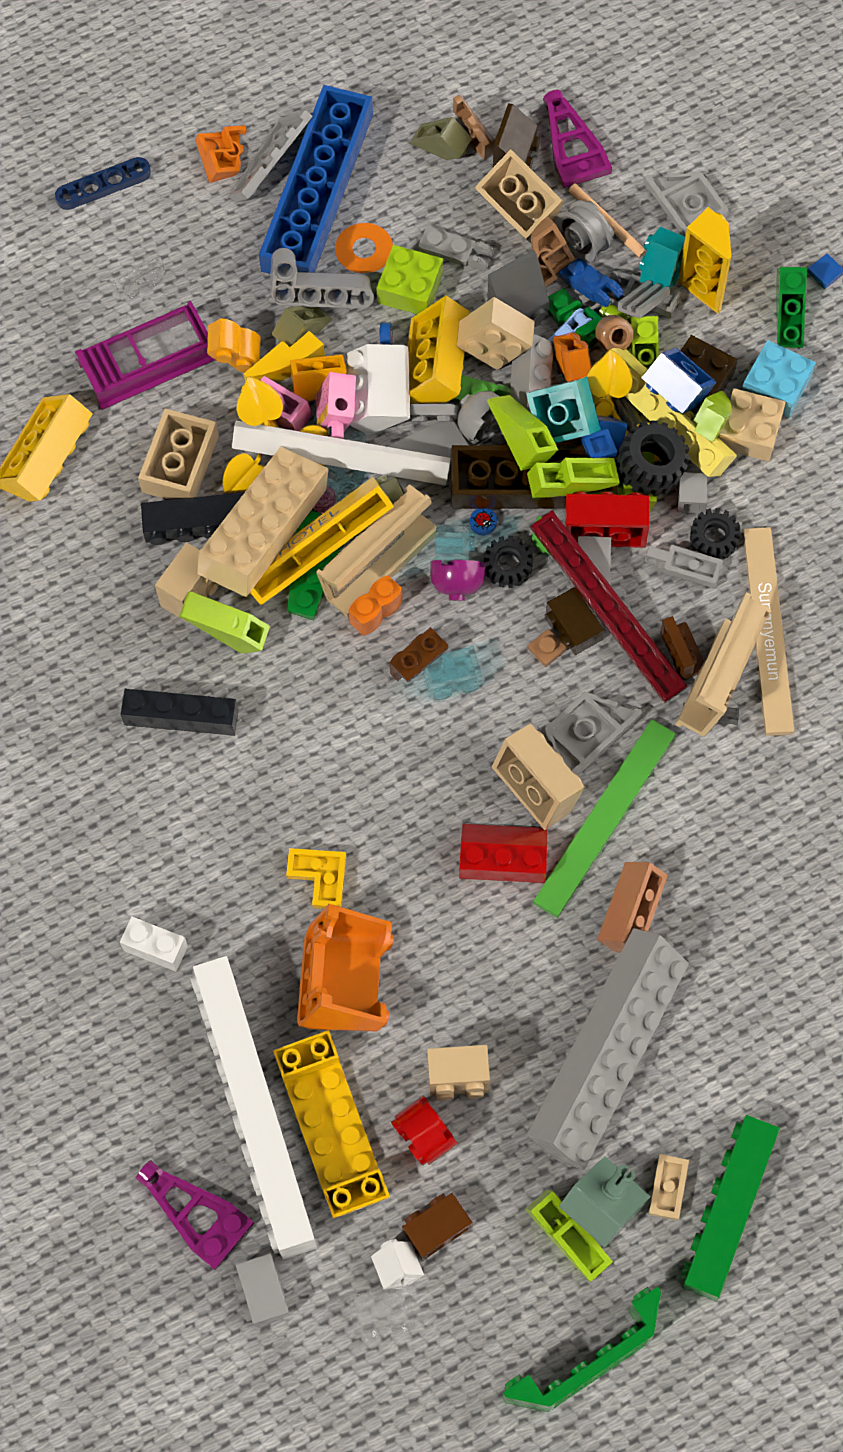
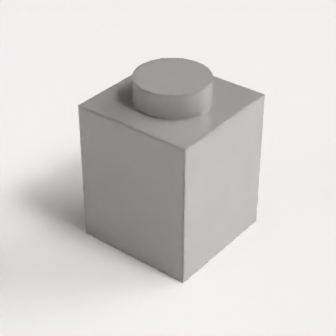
M695 470L686 471L678 481L677 512L704 513L707 503V475Z

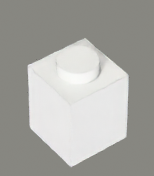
M397 1239L386 1241L380 1246L381 1249L371 1256L383 1289H404L424 1275L411 1242H398Z

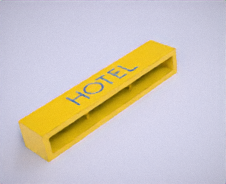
M374 477L370 478L289 539L250 592L260 605L264 604L394 507Z

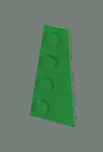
M310 511L297 528L296 533L322 514ZM343 545L290 584L288 613L314 621L324 596V591L316 572L319 569L323 571V568L341 552Z

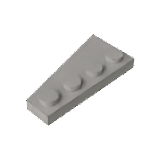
M306 109L278 119L228 197L235 202L248 201L253 198L257 192V187L267 177L274 165L312 118V115Z

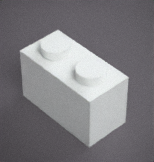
M132 916L120 940L123 951L175 972L188 947L185 937Z

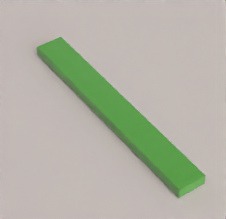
M651 719L534 899V905L558 919L676 735L675 732Z

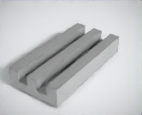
M647 280L618 302V311L640 319L670 296V288L665 286L661 289V284L658 283L652 286V281Z

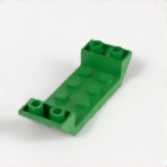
M658 1286L652 1291L649 1287H646L633 1296L634 1299L631 1301L632 1305L629 1313L637 1325L622 1335L620 1344L614 1347L612 1343H609L596 1353V1360L591 1364H588L586 1360L578 1364L571 1370L569 1379L562 1382L559 1378L545 1388L544 1396L530 1375L522 1378L519 1374L505 1384V1391L502 1396L504 1402L549 1413L649 1344L655 1332L661 1290Z

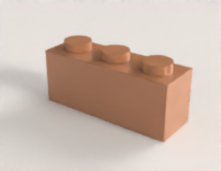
M625 862L597 940L612 951L621 953L633 928L648 932L668 875L650 862Z

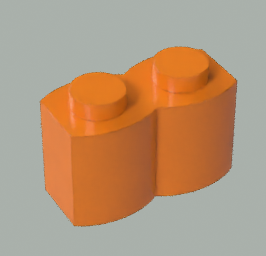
M573 332L553 337L558 371L565 375L567 381L587 377L591 369L587 343L581 341L580 336Z
M389 575L378 579L371 586L369 593L358 597L349 608L350 624L363 636L375 631L384 617L392 615L400 607L403 600L402 587Z

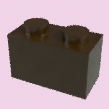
M575 587L546 603L545 619L552 629L557 628L561 634L559 639L566 647V650L571 649L574 655H577L603 640V627Z

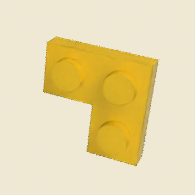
M289 848L286 877L287 879L314 881L313 908L324 909L328 904L342 907L346 852Z

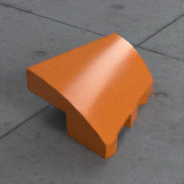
M245 125L225 126L221 132L197 134L195 142L209 183L233 177L240 171V156L243 153L244 145L240 144L239 134L245 135L247 130Z

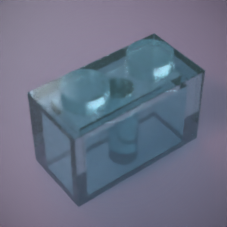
M436 524V560H469V552H475V532H469V525Z
M474 646L444 653L421 672L429 699L444 700L451 697L454 692L463 691V693H471L483 685V675Z

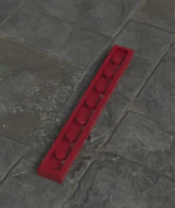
M551 510L532 524L530 529L661 700L665 703L686 688V683L555 512Z

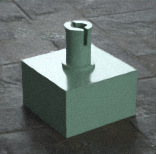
M606 1156L573 1186L559 1205L565 1213L604 1248L632 1221L651 1197L633 1181L635 1178L633 1170L628 1175L625 1174L629 1166L620 1165L617 1167Z

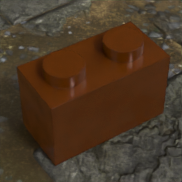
M453 1192L448 1196L444 1193L440 1194L429 1203L431 1206L423 1213L417 1210L404 1220L406 1224L402 1226V1230L422 1261L473 1227V1222Z

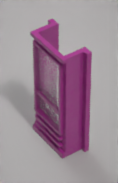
M188 301L187 305L84 350L79 349L75 351L76 360L80 368H83L102 410L216 360L207 353L208 332L191 301Z

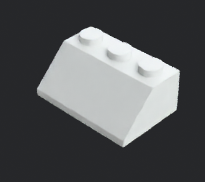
M366 344L348 352L347 375L356 376L354 418L350 426L365 434H374L410 419L408 347L405 345Z

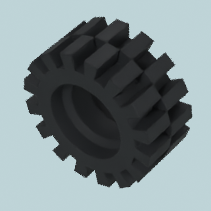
M711 508L706 509L705 515L703 512L699 513L698 518L694 519L690 531V542H692L693 550L697 549L698 553L718 559L722 556L724 559L728 558L729 553L733 554L735 552L741 534L739 522L735 523L736 517L732 515L729 518V511L727 510L721 514L720 508H715V513H712ZM710 527H718L724 531L725 539L722 542L714 543L707 540L704 533Z
M508 535V540H504V536L499 537V542H496L494 539L491 542V547L487 546L486 554H484L485 575L487 578L490 577L494 585L497 582L499 587L504 588V585H508V588H513L514 584L520 586L523 580L526 582L529 579V574L532 573L533 553L532 550H529V545L526 542L522 544V539L519 537L516 541H513V536ZM505 554L514 555L518 559L519 565L514 570H503L498 565L499 558Z

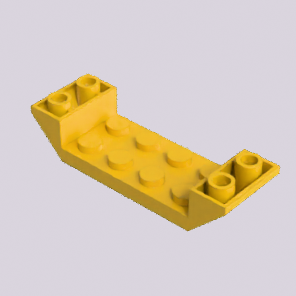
M329 1030L273 1050L333 1219L390 1198Z

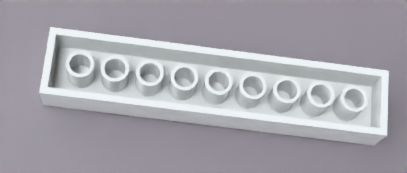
M225 956L193 966L195 976L190 977L198 1002L202 1000L204 1002L198 1006L206 1029L212 1028V1031L207 1032L214 1056L220 1055V1059L215 1060L222 1082L223 1084L227 1082L229 1084L228 1087L224 1088V1092L231 1112L236 1110L238 1114L232 1116L239 1138H245L246 1140L245 1144H241V1148L248 1168L254 1167L255 1172L249 1174L256 1195L263 1196L264 1201L258 1202L265 1224H271L273 1229L267 1231L274 1254L280 1252L284 1260L317 1249L228 958Z

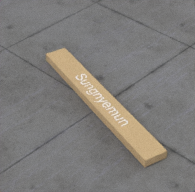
M771 527L743 529L750 598L771 609L755 644L765 736L794 734V724Z

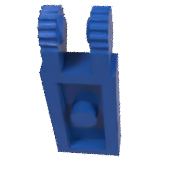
M577 258L559 271L560 278L566 284L592 302L596 301L604 307L611 303L606 292L617 298L624 294L617 282L608 278L580 258Z

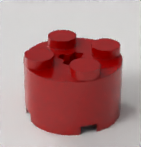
M424 1095L394 1116L395 1120L391 1122L398 1134L406 1142L410 1139L412 1144L408 1148L422 1166L426 1163L428 1165L432 1164L458 1145L450 1130L437 1112L433 1110Z

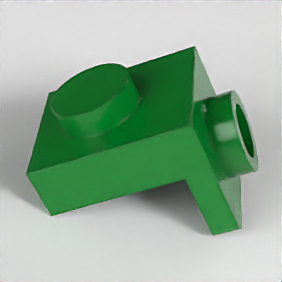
M590 307L584 309V315L592 320L577 328L575 333L580 336L581 341L587 343L588 349H590L598 342L596 327L602 318Z

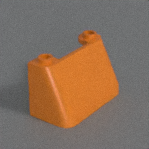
M328 904L309 925L304 937L297 1016L298 1026L318 1030L377 1032L387 1025L389 1010H387L385 1003L378 1001L380 957L391 949L394 941V935L391 934L392 922L332 904Z

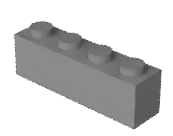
M533 334L532 347L512 360L510 396L530 413L531 410L526 393L551 386L554 345L552 341Z

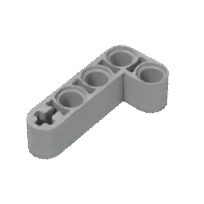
M280 248L272 255L270 287L272 299L278 305L362 309L369 307L373 303L374 294L371 280L365 275L297 272L293 251L287 248ZM283 263L289 264V265L286 266V267H281V266H280V265L283 264ZM280 287H287L285 290H278ZM307 288H313L311 291H304ZM333 289H340L337 292H330Z

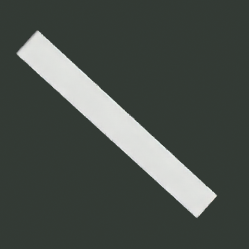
M242 421L235 422L232 442L233 449L274 456L281 446L319 464L382 475L386 474L388 476L446 485L451 459L443 456L264 425L250 426Z

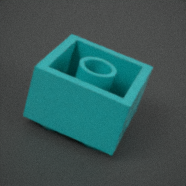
M587 377L526 393L531 413L547 426L555 443L590 435L601 430Z

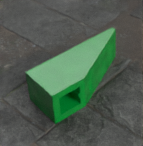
M807 267L777 268L776 318L777 345L804 348Z

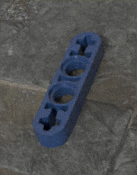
M142 157L132 158L58 187L55 192L57 205L64 210L74 209L144 182L151 174L149 162ZM139 166L143 172L138 173V171H135V167ZM125 170L128 171L130 178H126ZM119 175L122 177V180L117 184H111L108 181L109 178ZM90 184L98 186L97 191L94 193L85 192V188ZM78 188L80 189V193L82 195L80 197L78 196V192L76 191V189ZM68 194L71 196V200L66 201L63 195Z

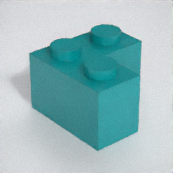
M661 226L654 235L650 234L644 244V249L647 250L646 255L643 256L639 265V270H642L639 281L644 283L649 280L652 281V286L658 283L661 284V289L666 286L671 290L679 279L685 237Z

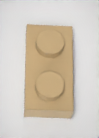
M659 1154L648 1215L675 1221L679 1220L689 1160Z

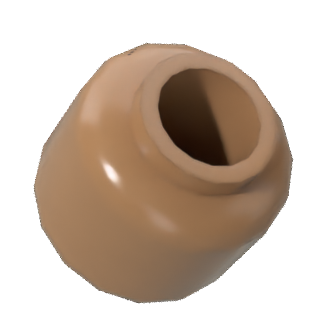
M608 315L598 322L596 338L598 343L607 350L612 348L625 350L633 340V329L626 319L617 315Z

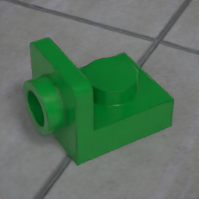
M565 288L548 296V313L558 327L562 326L577 309L582 308V303L579 300L574 301Z

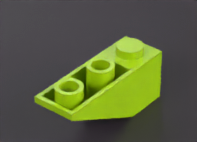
M643 316L640 319L630 317L628 322L633 329V340L629 345L630 353L645 368L649 369L659 357L658 316Z
M506 395L487 399V403L520 470L531 469L535 463H546L558 450L547 426L513 397Z
M191 591L187 593L179 615L180 618L244 654L262 651L270 628L268 624L247 612Z

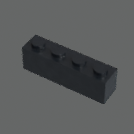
M245 492L141 503L142 529L145 542H150L152 545H163L169 540L190 542L197 537L209 539Z
M125 688L120 715L125 726L235 736L239 710L237 701L233 698Z

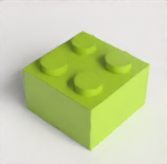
M393 245L377 286V303L418 314L431 306L443 276V258Z

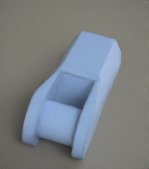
M579 308L547 340L553 342V337L570 332L575 333L577 328L592 319L587 318L584 315V310ZM577 322L579 325L572 330L571 326Z

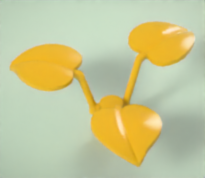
M609 349L591 367L587 378L597 415H612L613 418L620 420L614 409L612 396L616 398L626 396L632 387V376L623 358L614 350ZM581 437L555 443L556 445H583ZM654 454V462L660 460V458Z
M247 377L238 397L236 409L239 418L247 425H264L279 428L275 419L281 416L283 403L279 394L270 385L259 379ZM308 425L299 431L327 436V430L318 425ZM241 453L229 461L223 475L225 494L247 491L264 469V466L259 464L262 453H257L255 460L250 455Z

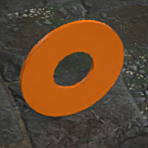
M358 223L349 226L341 232L336 240L335 253L338 261L346 269L356 273H371L386 265L393 242L390 235L382 227L372 223ZM360 238L372 240L376 247L374 254L368 258L356 256L353 252V244L356 240Z

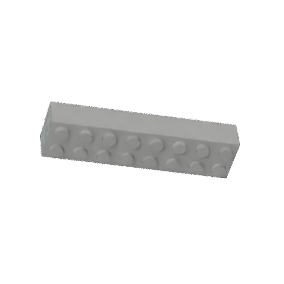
M633 928L527 1133L529 1138L561 1163L585 1170L689 965L659 934Z

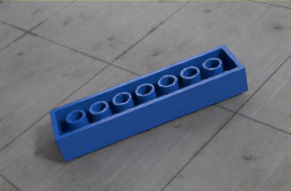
M323 84L312 113V118L307 126L259 253L261 272L270 274L273 253L280 248H287L293 251L295 255L297 272L315 273L373 117V100L371 96ZM283 263V264H281L280 266H281V267H286V266H288L289 264Z

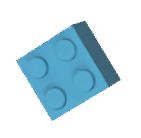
M767 340L743 383L742 391L785 401L783 416L789 418L812 378L816 362Z

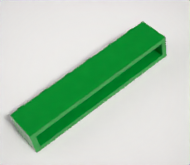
M745 1115L743 1122L736 1121L731 1138L736 1139L732 1150L726 1149L721 1166L726 1167L723 1177L717 1176L713 1184L711 1194L716 1196L712 1206L706 1204L700 1221L706 1224L702 1234L696 1232L690 1250L695 1251L692 1262L686 1261L682 1269L680 1279L685 1280L682 1288L716 1302L718 1301L780 1130L779 1127L749 1115Z

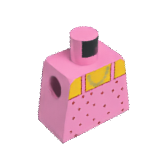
M329 372L316 394L317 425L327 430L328 437L344 439V432L354 418L355 375Z

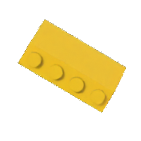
M707 207L686 228L678 283L718 314L722 308L731 261L729 223L722 214L715 213Z
M444 296L411 318L407 345L410 404H445L451 399H455L460 393L465 351L457 347L459 321L469 315L470 311L448 296Z
M70 394L42 397L0 466V489L28 502L41 501L49 493L51 482L61 473L63 469L62 464L66 457L75 450L77 439L88 428V421L93 413Z

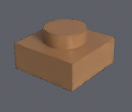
M549 629L527 646V649L545 668L566 652L564 644Z

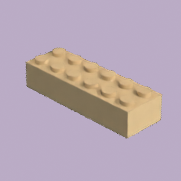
M280 446L199 551L197 574L247 597L326 491L329 468Z

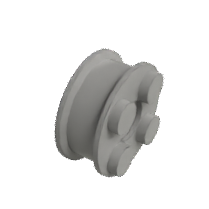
M576 200L570 205L568 212H560L555 217L554 223L567 242L571 253L576 258H580L586 263L592 262L596 258L598 251H605L610 248L614 231L592 201Z

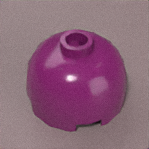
M442 560L430 561L431 582L439 593L449 595V601H465V596L475 594L481 588L485 577V562L454 560L442 563Z

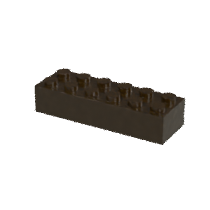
M452 445L450 454L451 509H565L566 496L532 497L527 475L530 469L520 470L509 445ZM556 445L558 450L546 463H561L565 458L588 457L583 445ZM617 485L601 490L586 492L587 494H601L603 492H611L615 495H618Z

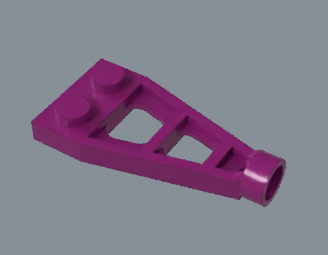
M556 89L546 93L543 101L548 110L554 167L563 189L573 184H580L612 174V166L604 147L569 104L562 91ZM569 118L576 129L560 134L557 121ZM580 139L588 148V152L568 158L565 154L564 144Z
M152 1160L148 1161L141 1168L135 1178L148 1188L192 1252L214 1270L218 1268L254 1224L250 1218L232 1203L161 1170ZM158 1174V1181L156 1183H150L153 1180V1178ZM174 1187L181 1189L191 1196V1200L181 1212L176 1211L166 1200V1195ZM199 1205L205 1206L217 1213V1220L203 1235L197 1234L188 1222L189 1213L194 1207Z

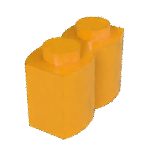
M223 318L208 325L207 353L216 359L217 362L228 363L236 368L237 371L246 372L260 360L261 337L258 333L250 329L241 328L237 323Z

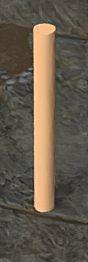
M573 184L569 188V192L577 200L595 203L599 212L612 227L614 234L639 258L646 254L647 250L577 184Z

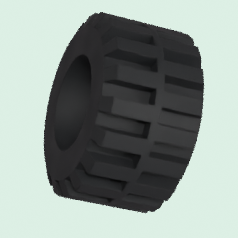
M651 420L649 424L646 421L640 422L639 426H633L627 433L617 450L615 465L619 468L617 471L618 477L624 478L622 483L625 486L630 485L633 487L631 491L637 493L639 490L642 492V495L652 493L653 497L659 496L661 492L663 494L668 493L671 488L673 489L676 486L690 460V455L687 454L689 447L683 444L685 441L683 435L678 436L676 434L678 432L676 428L670 429L667 427V423L662 422L659 425L657 421ZM641 452L655 454L660 458L663 466L649 463L644 459Z

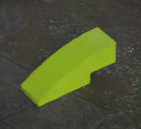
M719 391L706 397L693 420L697 424L694 431L711 442L717 439L732 411V406L726 393Z
M565 458L561 463H535L527 473L533 498L566 496V494L579 491L586 493L613 487L620 483L614 458Z
M547 1189L525 1210L589 1282H592L613 1261L596 1240L559 1207L562 1201L553 1191Z

